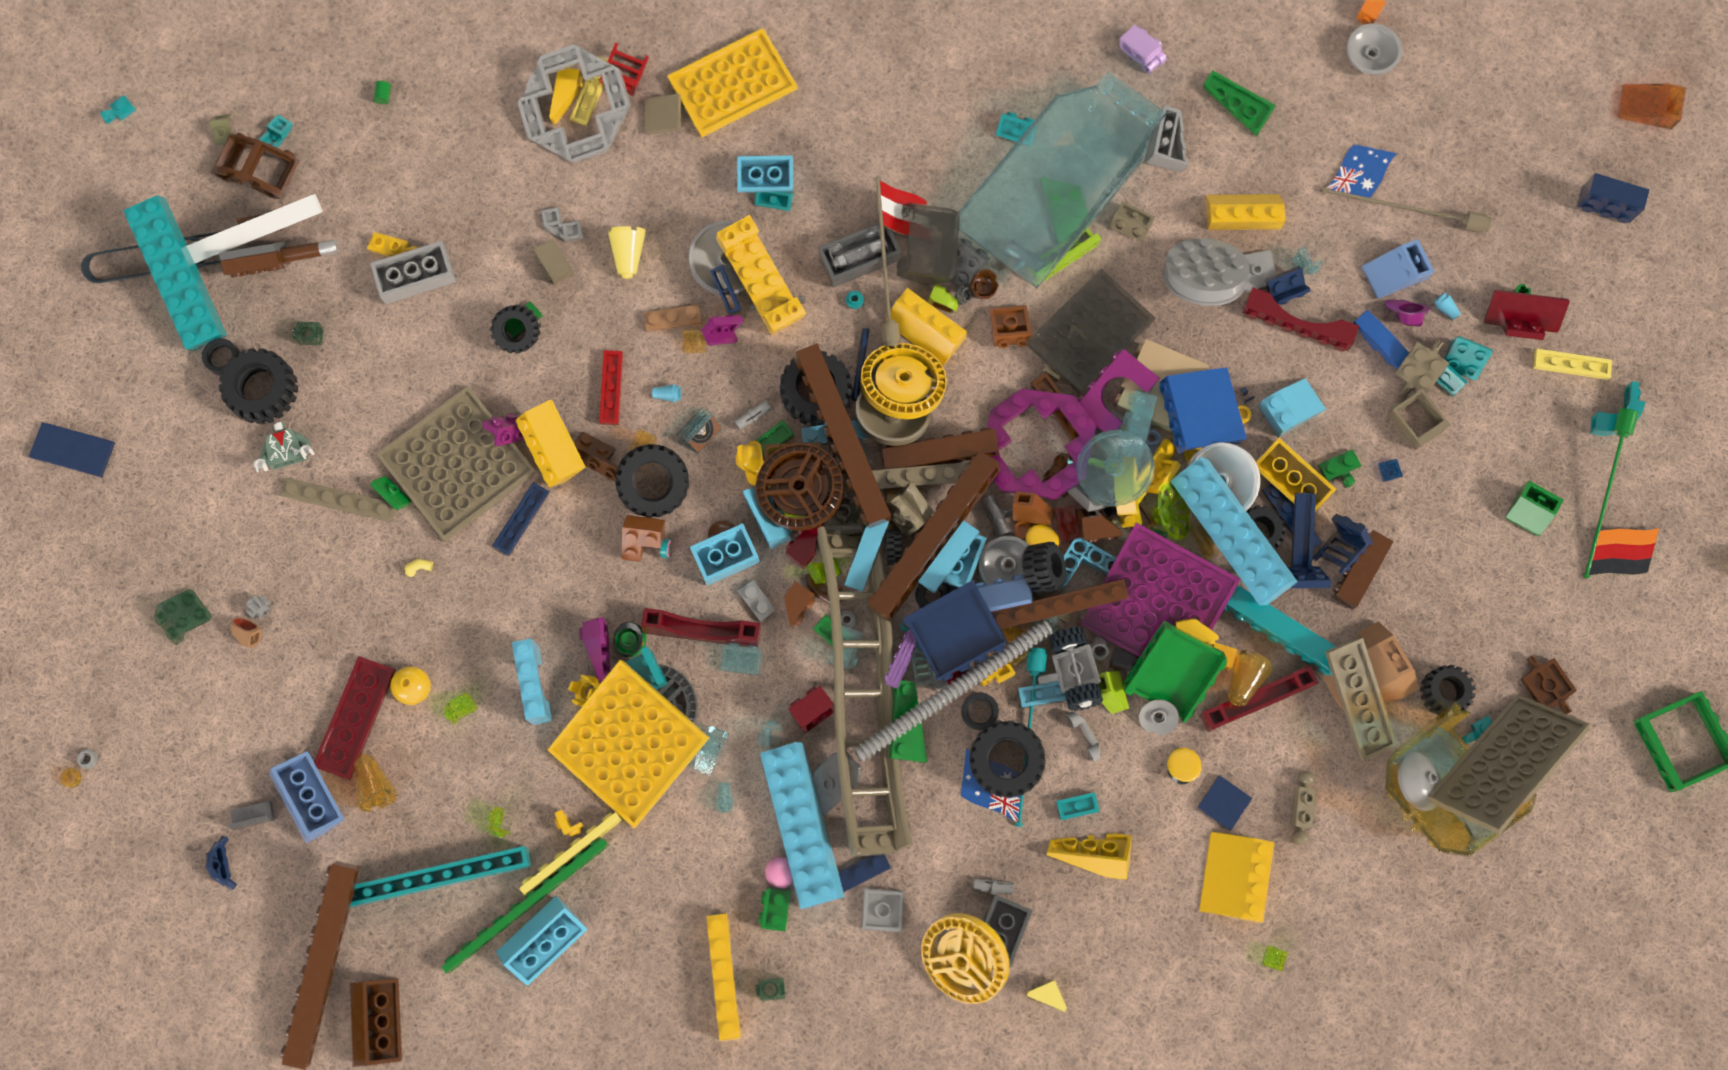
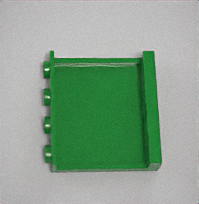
M1163 620L1122 683L1124 692L1129 695L1135 693L1149 701L1162 699L1172 703L1176 707L1182 722L1186 723L1188 718L1193 717L1198 703L1204 700L1208 688L1215 684L1218 673L1225 669L1227 658L1223 651Z

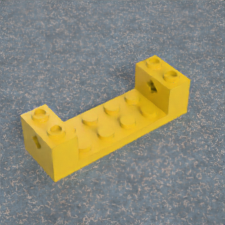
M748 215L717 232L716 240L772 336L804 318L806 312L798 298H793L758 237L759 230L751 216Z

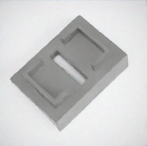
M1091 485L1075 486L1068 491L1088 512L1111 507V502Z

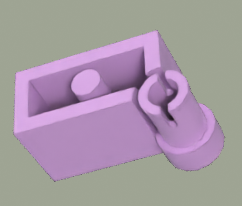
M1137 25L1130 28L1120 38V48L1140 65L1142 64L1143 70L1147 71L1148 74L1167 60L1165 54L1161 51L1162 44L1160 41L1152 38L1145 29L1139 28Z

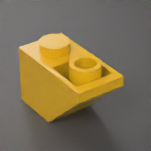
M1196 618L1175 621L1177 628L1209 645L1215 644V640H1219L1217 633Z

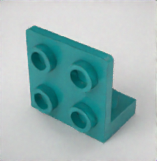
M648 646L641 649L642 654L625 662L656 690L668 685L652 649Z

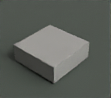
M1057 673L1038 677L1039 685L1059 681Z

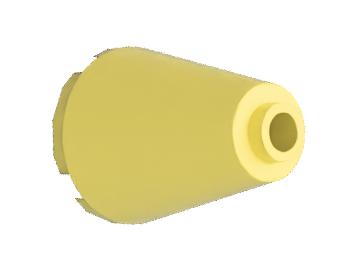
M629 226L612 227L608 229V235L617 273L621 275V278L631 279L633 275L637 274L645 238V229L637 227V231H634Z

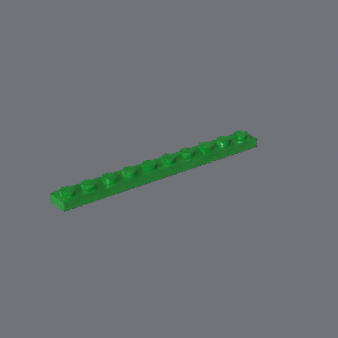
M597 838L589 844L590 848L586 852L580 851L576 854L571 864L567 865L566 863L557 870L558 874L556 876L546 878L541 883L542 887L537 891L533 889L526 894V900L521 904L517 902L509 908L510 912L506 916L500 915L493 921L494 925L489 929L484 928L477 934V939L460 947L462 951L457 955L453 953L444 960L445 964L441 967L443 971L448 974L455 970L610 846L604 838L601 840Z

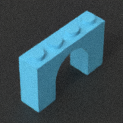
M532 638L512 642L525 719L533 725L553 721L550 703L543 694L538 665L542 664L539 645Z

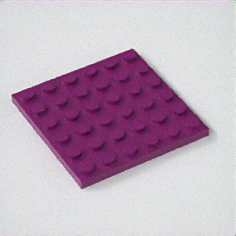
M1136 522L1103 583L1123 578L1129 598L1088 608L1080 625L1140 657L1163 620L1176 627L1175 621L1196 618L1212 630L1241 579Z

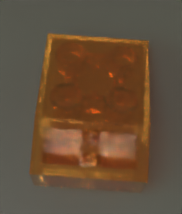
M1669 83L1624 84L1618 118L1672 130L1682 118L1686 87Z

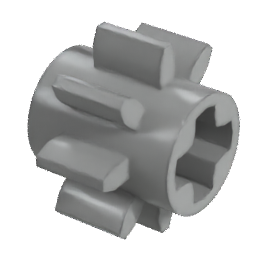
M257 595L253 596L247 601L246 606L249 609L245 612L253 619L257 617L263 619L269 614L271 609L268 606L271 603L262 595L260 597Z

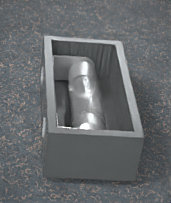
M879 223L818 247V256L833 288L883 268ZM884 227L886 264L888 266L901 261V250L892 231Z

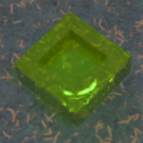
M1267 945L1261 965L1282 972L1288 952Z

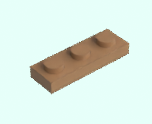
M699 304L644 313L646 332L702 324Z

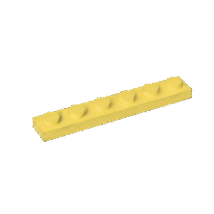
M616 812L614 814H607L602 819L603 823L598 827L596 825L592 826L586 831L587 835L584 838H577L570 844V849L566 852L562 850L555 855V860L551 864L546 863L538 869L539 873L537 875L527 877L522 882L523 886L519 888L521 892L526 895L531 890L536 889L546 878L554 875L561 866L573 860L576 854L587 849L591 842L602 837L621 822L622 818Z

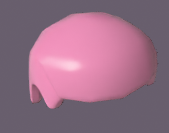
M775 857L767 863L765 875L772 887L786 889L793 884L788 859L785 857Z

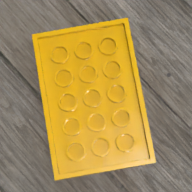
M764 28L667 75L674 91L681 96V103L701 138L797 90L795 81Z

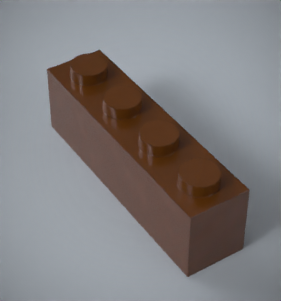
M1374 530L1369 533L1373 545H1368L1365 549V554H1361L1358 557L1357 563L1353 562L1350 566V571L1346 570L1342 575L1344 576L1342 582L1338 581L1333 589V592H1335L1333 598L1351 609L1358 607L1394 542Z

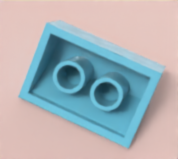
M793 155L737 156L738 192L793 191Z
M756 488L744 490L745 500L770 549L791 540L790 534L792 530L776 525L762 511L757 500ZM769 496L768 498L771 506L776 511L783 514L782 510L779 507H775L773 503V497Z
M743 523L690 546L707 586L760 563Z

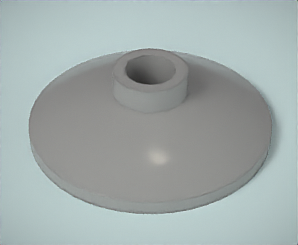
M1156 699L1143 705L1139 713V721L1147 732L1165 735L1176 728L1179 714L1172 703Z

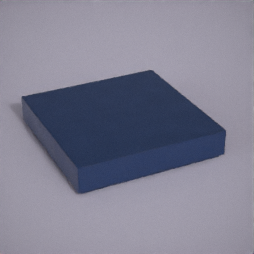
M1219 775L1197 808L1231 831L1252 800V797Z

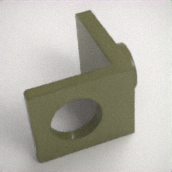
M232 114L213 116L209 120L215 145H224L229 134H232L229 124Z

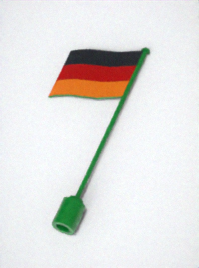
M1619 408L1613 432L1617 433L1616 436L1620 437L1586 571L1583 574V577L1586 579L1590 578V575L1603 573L1629 575L1647 573L1652 559L1659 528L1652 530L1611 529L1600 531L1623 440L1634 434L1639 415L1638 411Z

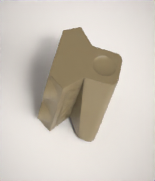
M912 481L899 489L896 496L886 503L891 520L894 521L898 530H901L907 536L918 530L927 518L934 513V510Z

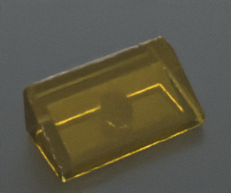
M1200 522L1192 524L1189 530L1206 560L1210 561L1219 556L1220 554Z

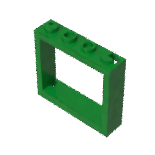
M1703 691L1693 693L1633 720L1670 793L1682 790L1728 769V734L1722 729L1719 717L1713 712L1709 705L1710 701L1706 699ZM1692 701L1724 762L1681 781L1649 720Z

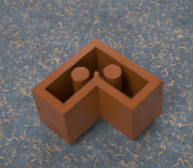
M627 515L622 527L621 559L641 562L645 547L661 548L665 536V520Z

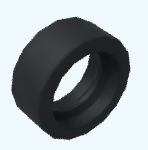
M223 338L210 341L202 352V361L205 367L213 374L219 376L224 374L223 367H216L212 364V353L220 347H226L231 350L232 357L236 358L240 352L231 341Z
M982 692L974 693L967 697L961 710L962 719L965 724L971 729L978 731L984 730L990 724L993 725L999 714L998 704L995 699L989 694ZM977 700L987 702L992 711L989 720L983 723L973 721L968 713L971 703Z

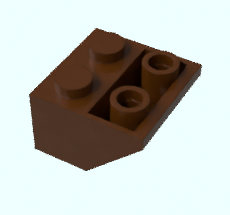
M1085 508L1076 509L1077 529L1084 541L1097 542L1101 538L1114 540L1117 539V536H1123L1119 527L1099 510L1088 512Z

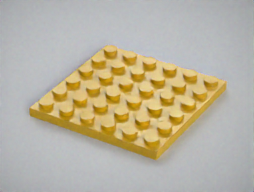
M620 660L548 748V751L633 828H636L710 737L629 665Z

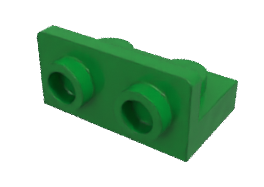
M766 888V892H762L761 904H764L763 912H759L758 924H761V929L786 932L791 891Z

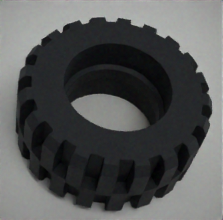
M254 348L248 349L247 353L241 351L238 353V357H232L229 360L231 363L228 366L225 365L223 367L224 374H221L219 377V381L222 383L219 384L222 401L226 403V406L233 413L247 422L253 423L255 421L257 424H264V420L268 423L274 422V417L277 416L279 419L283 417L282 412L284 410L289 412L292 408L289 404L296 401L297 397L294 395V392L298 393V386L295 384L298 382L297 377L293 374V369L273 351H267L263 348H259L258 351ZM258 372L272 373L274 381L270 392L259 400H246L243 394L246 381Z
M821 351L844 407H849L850 398L852 397V381L849 370L845 369V364L841 360L837 361V356L833 354L827 356V352ZM794 357L790 360V365L785 366L783 369L784 374H781L780 394L784 408L787 412L791 413L792 418L795 420L797 418L800 419L802 424L806 425V422H809L811 426H817V423L825 425L824 421L819 420L817 416V404L808 402L799 395L798 386L802 381L801 376L804 374L802 369L798 370Z
M659 444L640 445L630 450L620 461L616 470L615 485L620 500L629 510L639 516L658 518L672 513L674 509L682 504L681 502L685 499L689 488V474L683 460L670 448ZM658 463L667 469L670 475V486L661 497L649 499L637 492L634 486V476L642 465Z
M1009 720L1008 722L999 721L993 725L990 724L981 731L975 741H973L969 757L971 771L977 783L988 793L997 797L1007 798L1021 796L1032 790L1041 779L1046 761L1042 742L1035 732L1022 723H1015ZM999 742H1015L1023 748L1026 754L1024 770L1013 778H1003L996 775L989 765L990 751Z

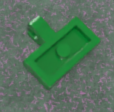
M1353 449L1318 465L1326 480L1331 481L1340 477L1346 488L1353 486V483H1355L1354 477L1349 472L1362 466Z

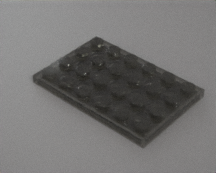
M1101 269L1026 340L1025 344L1081 394L1100 375L1101 370L1114 361L1112 359L1114 354L1118 350H1126L1156 318Z

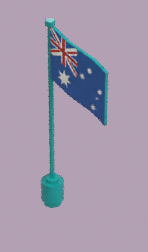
M1031 648L1027 655L1026 671L1030 672V676H1033V690L1031 691L1030 702H1033L1035 699L1036 689L1034 688L1037 677L1045 674L1047 654H1045L1046 650L1042 648ZM1030 706L1027 727L1029 729L1032 727L1034 706ZM966 748L961 796L976 805L997 811L1016 821L1015 826L1023 827L1021 818L1024 795L1013 798L997 797L985 791L972 774L969 758L970 751ZM1024 754L1023 770L1026 765V754ZM989 760L992 771L1000 777L1013 778L1020 774L1003 764Z

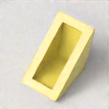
M1055 980L1029 990L1026 993L1028 997L1064 1012L1066 1011L1067 1007Z

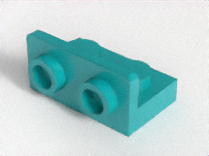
M1007 111V114H1002L995 135L1031 146L1038 125L1034 123L1035 120L1024 117V120L1017 118L1018 114Z

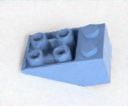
M1418 239L1401 245L1362 266L1377 299L1428 280L1434 273Z

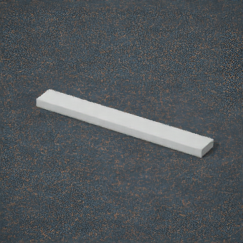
M316 194L186 247L196 264L218 255L220 252L228 251L320 214L323 210Z

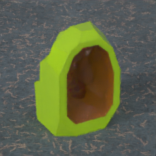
M935 284L928 303L949 313L956 312L958 309L957 299L945 287Z

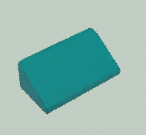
M756 192L754 205L790 211L794 192Z

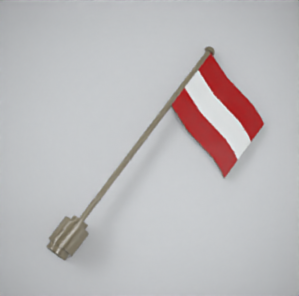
M876 177L874 181H876L887 310V320H884V324L880 325L881 340L886 347L899 346V323L891 320L884 227L897 234L916 238L930 245L927 201L916 194L896 189L882 182L880 177Z

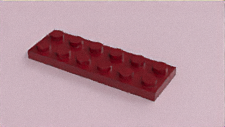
M358 656L314 760V764L318 769L351 780L391 684V679L396 672L395 669Z

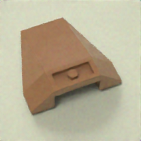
M1379 621L1361 630L1355 638L1362 637L1364 639L1383 702L1402 699L1419 690L1415 671L1395 636ZM1321 674L1340 709H1343L1333 676Z

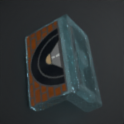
M701 408L678 432L677 436L686 442L696 453H700L723 426L711 412Z

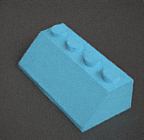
M555 896L496 951V954L503 965L528 986L588 929L569 907Z

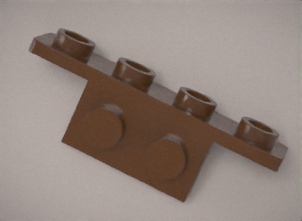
M582 431L573 443L584 465L615 481L618 466L609 462V459L615 452V448Z

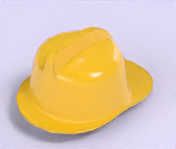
M755 440L747 445L737 446L735 456L736 465L745 471L748 482L754 486L756 485L758 472L764 463L762 447Z

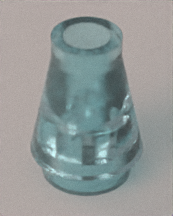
M721 782L718 784L715 807L717 812L720 813L732 812L735 805L730 783Z

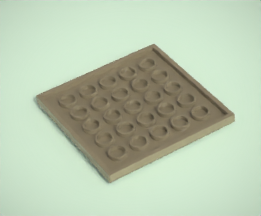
M469 386L465 387L376 454L444 542L448 541L537 473L514 443L501 446L494 445L495 435L483 429V421L489 420L493 416Z

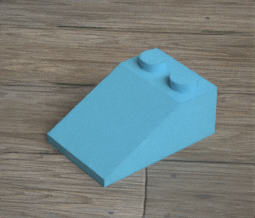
M1306 378L1263 399L1258 405L1278 437L1326 410Z
M980 535L976 536L943 581L944 583L959 588L971 581L987 538Z

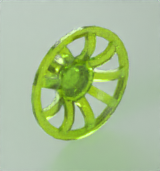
M1172 483L1165 484L1160 489L1158 506H1155L1153 509V517L1158 525H1163L1171 538L1182 540L1188 535L1190 530L1189 506ZM1166 489L1168 491V497L1164 494V491ZM1172 489L1175 490V496L1173 497V499H1172V496H1173ZM1181 498L1183 503L1173 507L1178 499ZM1185 508L1186 515L1175 514V512ZM1178 520H1183V521H1185V522H1186L1185 527H1184V525H1183L1181 522H1179ZM1171 526L1174 528V534L1169 530ZM1178 527H1179V528L1181 529V531H1182V534H1181V535H1179V529H1178Z

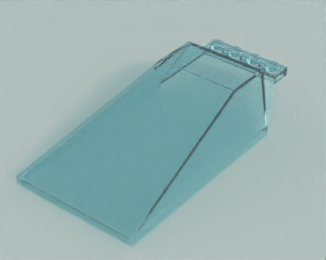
M1107 71L1097 85L1061 95L1057 94L951 220V224L1037 289L1145 160L1153 131L1166 116V112L1109 71Z

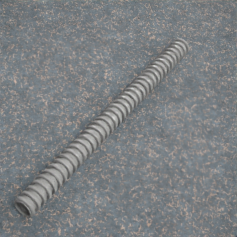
M1042 619L1040 624L1036 623L1035 627L1032 626L1030 628L1031 630L1027 629L1025 634L1021 633V637L1017 636L1016 640H1011L1010 644L1007 643L1005 649L996 654L992 653L990 658L988 657L985 661H981V664L977 663L975 668L971 667V671L967 670L965 675L961 674L960 678L957 677L955 679L956 681L952 680L950 685L946 684V688L942 687L940 692L936 691L935 695H930L931 698H926L925 702L921 701L920 705H915V709L911 708L909 713L905 712V715H901L900 719L896 718L894 723L890 722V726L886 725L884 730L880 729L879 733H874L875 736H870L868 741L865 739L863 744H859V747H854V752L859 760L865 762L866 758H871L870 755H875L876 751L880 752V748H885L886 744L890 745L892 740L896 741V738H900L901 734H906L907 730H912L911 727L915 728L917 723L921 724L922 720H927V716L931 717L932 713H937V710H941L942 706L946 707L948 702L952 703V699L956 700L958 695L962 696V693H966L967 689L971 690L973 685H977V682L981 683L983 678L987 679L988 675L991 676L993 674L992 672H997L998 668H1003L1002 665L1006 666L1008 661L1012 662L1013 658L1016 659L1018 657V654L1022 655L1023 651L1026 652L1028 650L1027 648L1031 649L1033 644L1037 645L1038 641L1041 642L1043 640L1042 638H1047L1048 634H1052L1051 626L1046 620Z

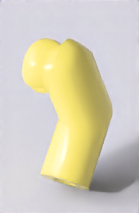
M415 559L406 564L404 568L405 574L412 577L418 569L432 571L434 562Z

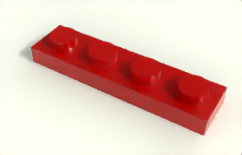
M604 350L600 425H619L623 351Z

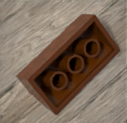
M399 978L350 983L353 1067L401 1062Z

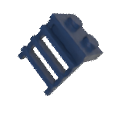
M1336 513L1331 519L1337 531L1314 555L1313 559L1317 561L1322 557L1341 567L1339 573L1343 575L1346 570L1350 571V566L1353 562L1357 563L1358 557L1361 554L1364 555L1365 549L1368 545L1372 546L1373 542L1368 533V528L1364 524H1357L1349 517H1343ZM1336 540L1356 552L1352 554L1332 543ZM1329 549L1349 560L1344 562L1325 551Z

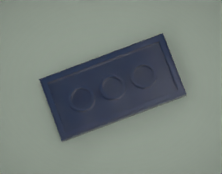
M42 422L29 458L102 478L115 442Z

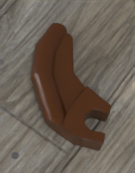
M807 574L805 576L807 587L814 593L815 597L829 604L827 585H824L815 575ZM837 585L838 591L843 589L842 585Z

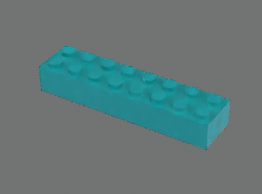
M156 195L124 209L125 217L185 349L194 351L206 346L214 339L228 336L198 268L186 247L187 244L166 198Z

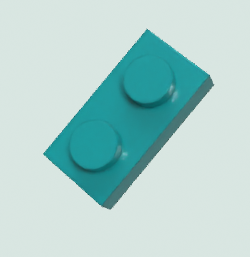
M1449 365L1436 381L1453 397L1467 383Z
M1095 792L1056 801L1060 821L1100 812Z

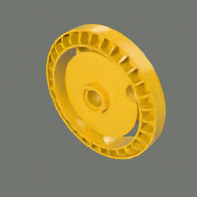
M899 343V346H882L874 350L865 360L860 377L861 390L867 401L879 412L898 419H914L931 413L941 403L947 384L946 373L939 360L924 348L908 343ZM879 364L880 366L876 371L875 382L880 393L875 388L871 377L873 370ZM928 370L933 378L927 376L925 371ZM927 395H930L927 399L921 401V400L924 399Z
M952 913L939 918L927 929L922 941V960L929 977L943 993L960 1002L978 1004L990 1000L1003 988L1009 974L1008 954L1002 940L988 924L968 914ZM947 929H954V930H951V931L947 932V933L941 938V940H940V942H939V945H938V955H937V940H938V936H939L940 932H942L943 930H947Z

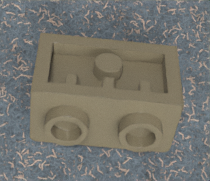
M1122 201L1112 219L1110 228L1143 242L1155 216Z

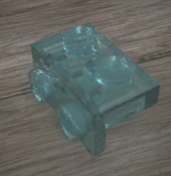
M842 626V640H864L862 632ZM861 648L843 649V664L846 671L855 668L858 661L856 653ZM833 649L828 661L830 664H833Z
M728 643V646L723 645L720 671L759 676L762 650H758L759 647L748 645L747 648H741L736 643Z

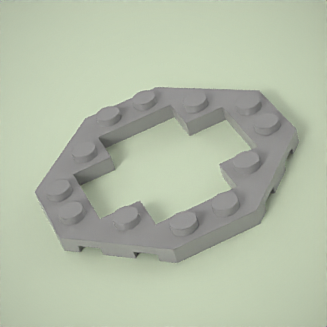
M574 44L540 56L537 62L538 65L527 82V88L518 101L528 139L573 163L608 152L631 105L621 70ZM580 64L584 80L588 81L602 76L612 110L595 115L600 131L599 134L569 144L563 127L546 131L537 98L553 93L548 77L549 74Z

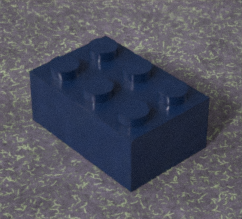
M1594 173L1582 186L1577 207L1582 208L1584 212L1599 213L1604 218L1612 217L1618 219L1620 223H1631L1645 209L1650 189Z

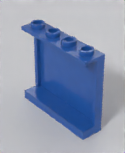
M1227 367L1169 375L1159 382V389L1165 402L1164 408L1168 413L1169 426L1174 435V445L1178 450V454L1185 450L1202 448L1214 443H1231L1236 445L1247 439Z

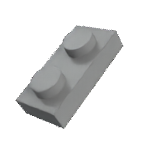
M754 580L738 591L760 622L776 612Z

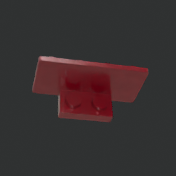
M1494 290L1484 323L1503 326L1506 336L1544 340L1545 331L1559 332L1570 301L1566 298Z

